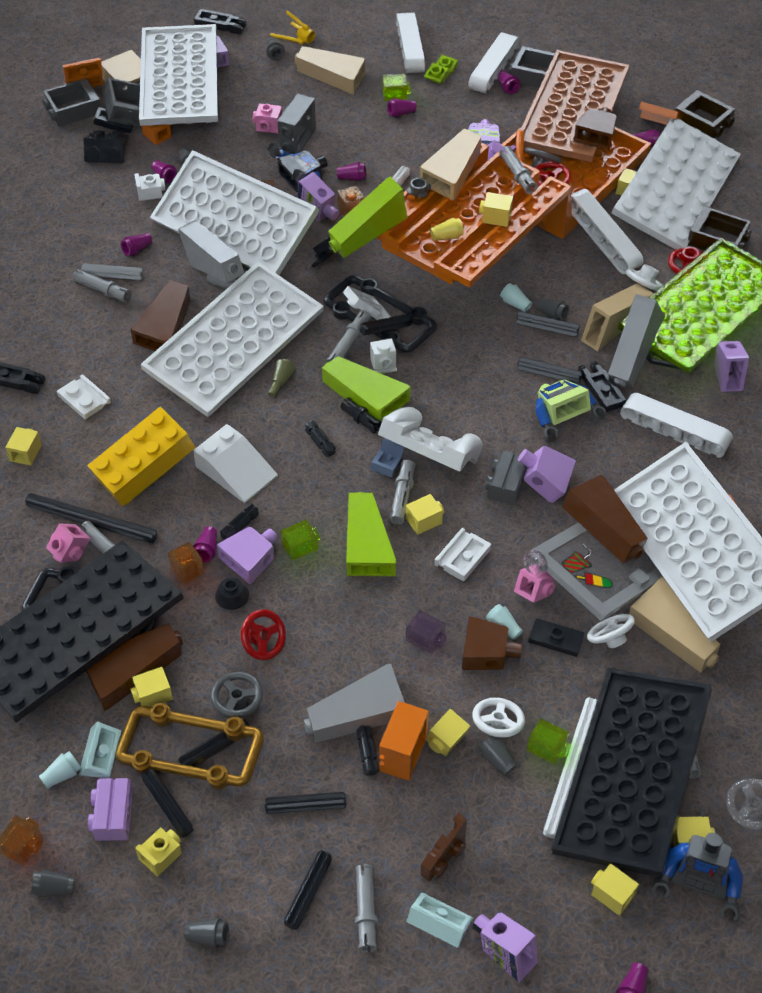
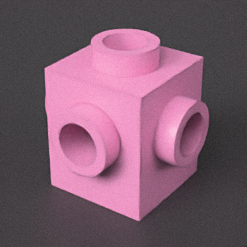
M259 104L257 111L253 113V123H256V131L278 134L277 120L282 115V106Z
M59 524L52 534L46 549L60 563L76 562L82 557L90 537L76 524Z
M536 563L520 570L514 592L534 603L549 597L553 593L555 579L546 572L547 566Z

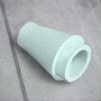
M509 283L500 294L503 302L523 312H526L532 306V302L516 284Z
M498 604L486 616V619L490 622L507 626L509 628L508 637L512 641L523 632L506 606L502 607Z
M68 751L66 754L61 753L39 777L47 789L60 782L78 775L76 772L82 768L71 752Z

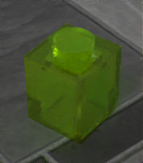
M405 74L382 75L384 101H390L393 98L407 99V93H410V82L406 81Z
M306 519L280 530L281 544L292 561L318 550L320 535L316 527H311Z
M540 718L528 739L527 751L556 765L559 758L564 759L570 749L571 744L568 743L570 732Z

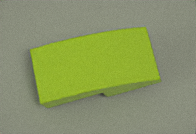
M441 55L436 64H431L424 78L439 84L443 83L458 67V60Z

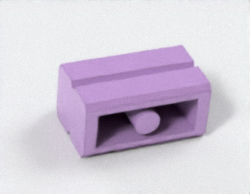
M100 778L97 780V789H92L91 805L95 806L94 814H89L88 830L92 831L96 841L129 840L133 799L131 779L116 778L113 780L112 778Z

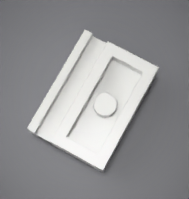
M83 374L77 381L74 379L57 390V395L85 420L101 410L105 405L111 403L110 397Z
M461 528L435 558V566L443 567L444 571L464 582L490 552L491 543L473 533L469 534L465 532L464 528Z

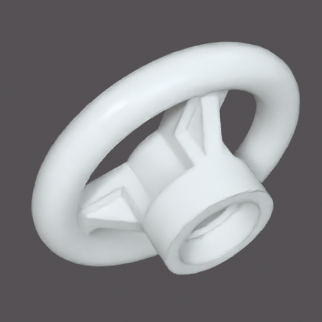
M644 264L639 271L633 269L626 270V275L635 282L658 292L664 290L663 284L655 279L659 273L657 269Z
M619 614L609 617L592 627L587 634V639L595 644L606 642L609 648L618 647L627 641L625 633L633 627L635 619L630 614ZM627 621L625 624L617 625L618 622Z
M484 699L473 709L472 716L476 726L484 733L494 737L503 738L516 735L525 725L523 711L518 705L507 699ZM496 706V711H493L490 715L480 716L484 708ZM505 707L514 712L517 717V723L507 718L504 712Z

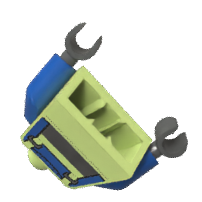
M561 380L551 385L543 384L538 391L539 399L536 400V415L541 427L545 428L543 439L547 443H549L548 435H553L556 441L558 436V430L550 424H559L589 410H592L590 420L594 423H598L599 416L604 419L606 415L605 408L596 406V400L587 387Z

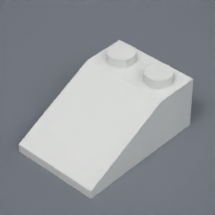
M228 424L193 450L196 467L243 503L249 501L278 477V474L249 441Z

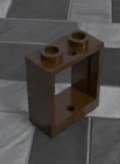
M698 90L675 108V111L680 113L681 120L684 123L700 130L711 138L720 137L727 127L730 128L735 121V108ZM701 109L718 119L712 123L694 114V112Z
M704 206L690 229L688 237L690 242L688 246L734 261L737 254H742L745 246L744 241L748 242L752 233V230H749L751 221ZM708 226L738 236V238L733 243L703 232Z

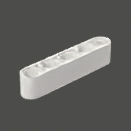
M415 12L397 13L396 25L398 26L397 30L400 37L406 73L425 72V60Z
M502 32L499 34L472 73L468 84L470 90L487 94L486 91L490 90L494 84V79H497L498 73L501 69L505 68L508 63L507 60L511 59L515 53L514 50L518 48L519 37Z
M587 189L571 194L573 217L620 273L626 274L627 269L635 270L643 265L642 254Z
M639 393L631 394L620 411L622 418L625 420L627 418L637 425L652 428V431L667 437L669 435L681 443L687 442L688 445H693L700 451L717 455V458L725 454L733 440L732 433L726 428Z

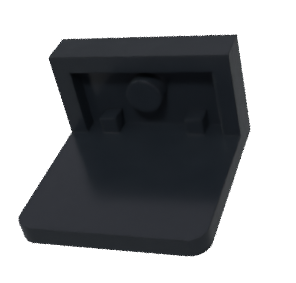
M94 130L83 138L84 162L124 163V142L129 139V135L124 134V131H112V133L105 134L103 130Z

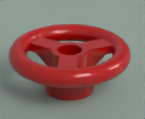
M543 162L534 167L539 171L544 168H556L548 172L540 171L539 178L542 182L539 181L538 187L550 176L558 179L561 173L565 175L564 183L569 184L571 181L569 169L560 163Z
M694 247L676 249L668 257L670 269L677 275L686 278H695L705 274L710 265L708 257ZM675 257L682 261L684 266L682 270L675 265ZM703 264L700 270L689 272L690 268L694 267V265Z
M260 609L252 612L245 619L241 628V642L245 651L251 657L257 660L272 659L279 654L285 644L286 629L282 619L275 612ZM260 617H268L275 624L270 627H264L263 625H257L254 620ZM278 632V641L275 647L267 652V642L270 640L271 635ZM251 644H252V645H257V646H258V651H256V650L251 646Z

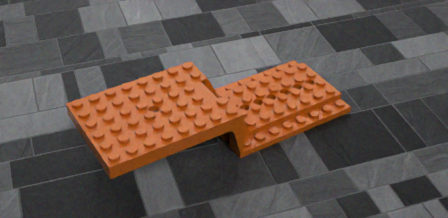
M615 127L610 150L598 147L592 162L552 154L562 159L561 164L566 166L571 173V181L569 184L563 182L565 179L564 173H561L558 179L550 176L537 187L536 191L530 186L533 191L532 194H527L521 184L515 181L514 174L500 157V151L488 160L489 146L481 143L480 154L455 200H451L431 189L426 192L427 196L424 198L409 195L406 190L403 193L408 218L378 236L377 239L382 241L383 249L451 285L458 281L470 288L535 226L564 239L579 224L572 215L571 194L587 189L601 203L617 187L618 179L625 168L634 171L646 159L650 152L651 143ZM517 131L501 145L503 147L515 146ZM524 152L521 164L530 171L531 178L539 185V181L542 182L539 178L540 171L548 172L556 168H547L546 171H539L531 166L534 157ZM487 192L513 196L512 214L508 227L482 223L483 214L479 213L481 200L485 201ZM453 217L454 219L459 218L461 220L464 235L459 236V239L432 240L430 228Z

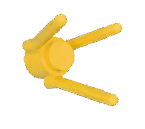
M286 11V14L296 22H291V25L298 29L296 33L298 38L270 34L272 37L297 42L302 45L304 42L307 44L311 43L316 33L292 13Z

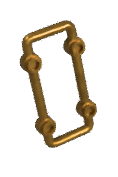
M157 703L152 708L139 706L132 710L115 755L120 763L133 766L139 774H143L149 769H154L156 771L206 780L213 789L221 790L228 785L242 787L249 783L264 742V735L260 729L246 726L239 717H231L225 722L172 712L167 704ZM140 717L151 718L158 727H164L173 722L225 732L228 739L232 741H239L245 736L253 738L240 776L229 774L228 770L222 765L212 766L208 770L157 760L146 750L137 751L134 755L127 754V750Z

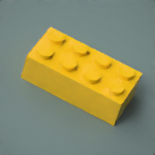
M160 406L87 466L96 479L123 507L193 451L195 446L187 432Z

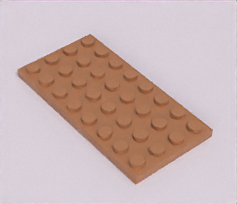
M557 50L521 127V130L525 133L524 148L530 147L546 153L592 162L598 147L574 141L576 123L591 108L601 110L606 107L611 110V113L613 112L630 65Z

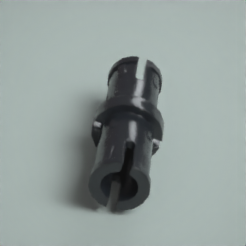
M350 397L344 399L349 406L342 402L340 408L351 415L357 424L361 423L373 434L379 431L374 425L380 428L382 421L375 418L368 412L366 407L359 406Z

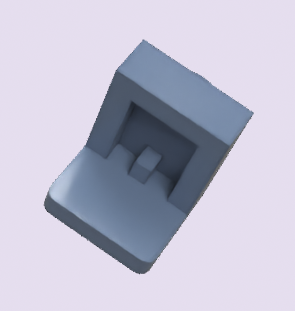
M384 438L380 451L373 459L370 469L392 478L402 462L405 447Z

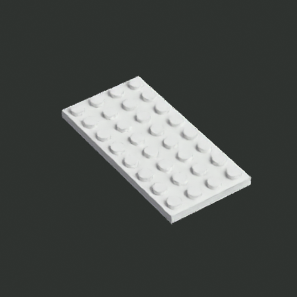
M216 24L142 28L140 126L218 122Z
M671 118L611 214L675 250L686 248L690 242L688 240L690 229L703 207L711 206L741 154L684 123L682 120Z
M192 150L150 218L178 234V228L196 220L239 254L242 265L251 268L257 262H260L277 275H280L320 210L312 204Z
M257 262L141 363V369L202 414L209 417L323 312L324 306L260 262Z
M687 442L614 489L648 538L643 547L644 551L710 642L762 609V537Z

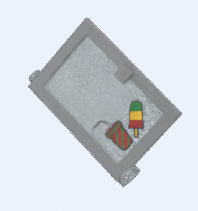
M579 522L532 549L524 556L523 560L524 566L530 574L534 576H540L545 572L550 574L600 621H603L644 594L663 577L645 551L638 559H631L623 564Z

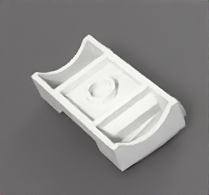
M413 407L400 408L382 420L378 435L459 472L468 461L474 464L478 461L483 445L478 436L465 434L462 438L455 441L444 436L438 437L432 434L433 432L430 429L420 427L422 415Z

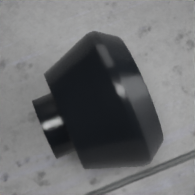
M230 577L220 583L215 593V599L220 607L227 610H235L247 603L249 591L239 579Z

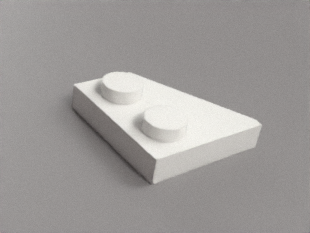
M349 286L344 290V295L349 299L347 302L353 308H359L364 310V312L367 311L376 320L391 317L374 296Z

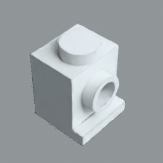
M139 173L135 174L139 201L163 197L162 191L166 190L164 178L160 179L159 174H149L146 176H139Z
M392 338L370 342V360L374 371L384 374L397 371L396 349Z

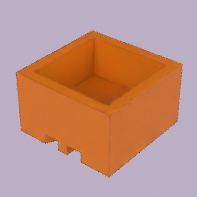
M397 702L379 745V771L410 781L426 741L428 710L404 702Z

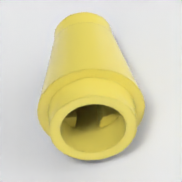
M453 217L430 228V234L433 241L459 239V236L464 235L461 220L459 218L454 219Z

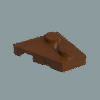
M459 813L453 819L454 829L447 836L441 835L433 849L421 863L420 875L428 882L434 876L440 877L447 869V862L451 857L457 858L466 847L467 819Z

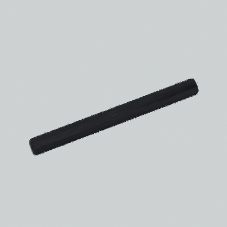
M29 493L25 499L26 506L81 523L90 521L95 527L148 543H154L157 539L158 534L155 529L33 493Z

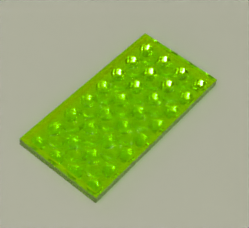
M720 238L649 297L657 300L665 315L650 350L689 374L716 350L719 342L726 341L762 309V261L727 240ZM628 316L618 324V329L622 332Z

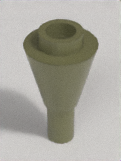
M288 359L276 361L273 384L268 391L269 396L276 397L280 388L295 374L296 368L292 361Z

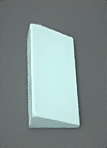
M96 722L91 727L79 775L110 778L122 730L100 722Z
M421 893L411 906L407 922L458 948L473 918L425 893Z

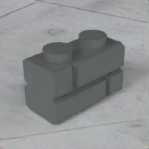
M503 451L499 459L495 458L492 466L494 474L493 476H488L485 489L489 490V499L516 505L527 466L518 461L520 454L515 455L512 452Z

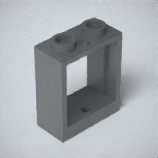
M522 46L519 53L515 54L514 63L510 64L508 74L517 77L520 84L540 88L547 72L522 67L521 65L522 63L549 68L555 53Z
M86 78L43 91L45 99H42L46 111L49 110L51 120L56 121L59 127L96 115L98 107L101 108L100 100ZM81 98L85 99V102L61 109L56 108L57 105Z
M108 78L103 92L108 120L142 127L139 122L140 84ZM115 98L136 102V105L117 102Z
M297 94L277 120L281 150L287 153L300 152L315 131V98Z

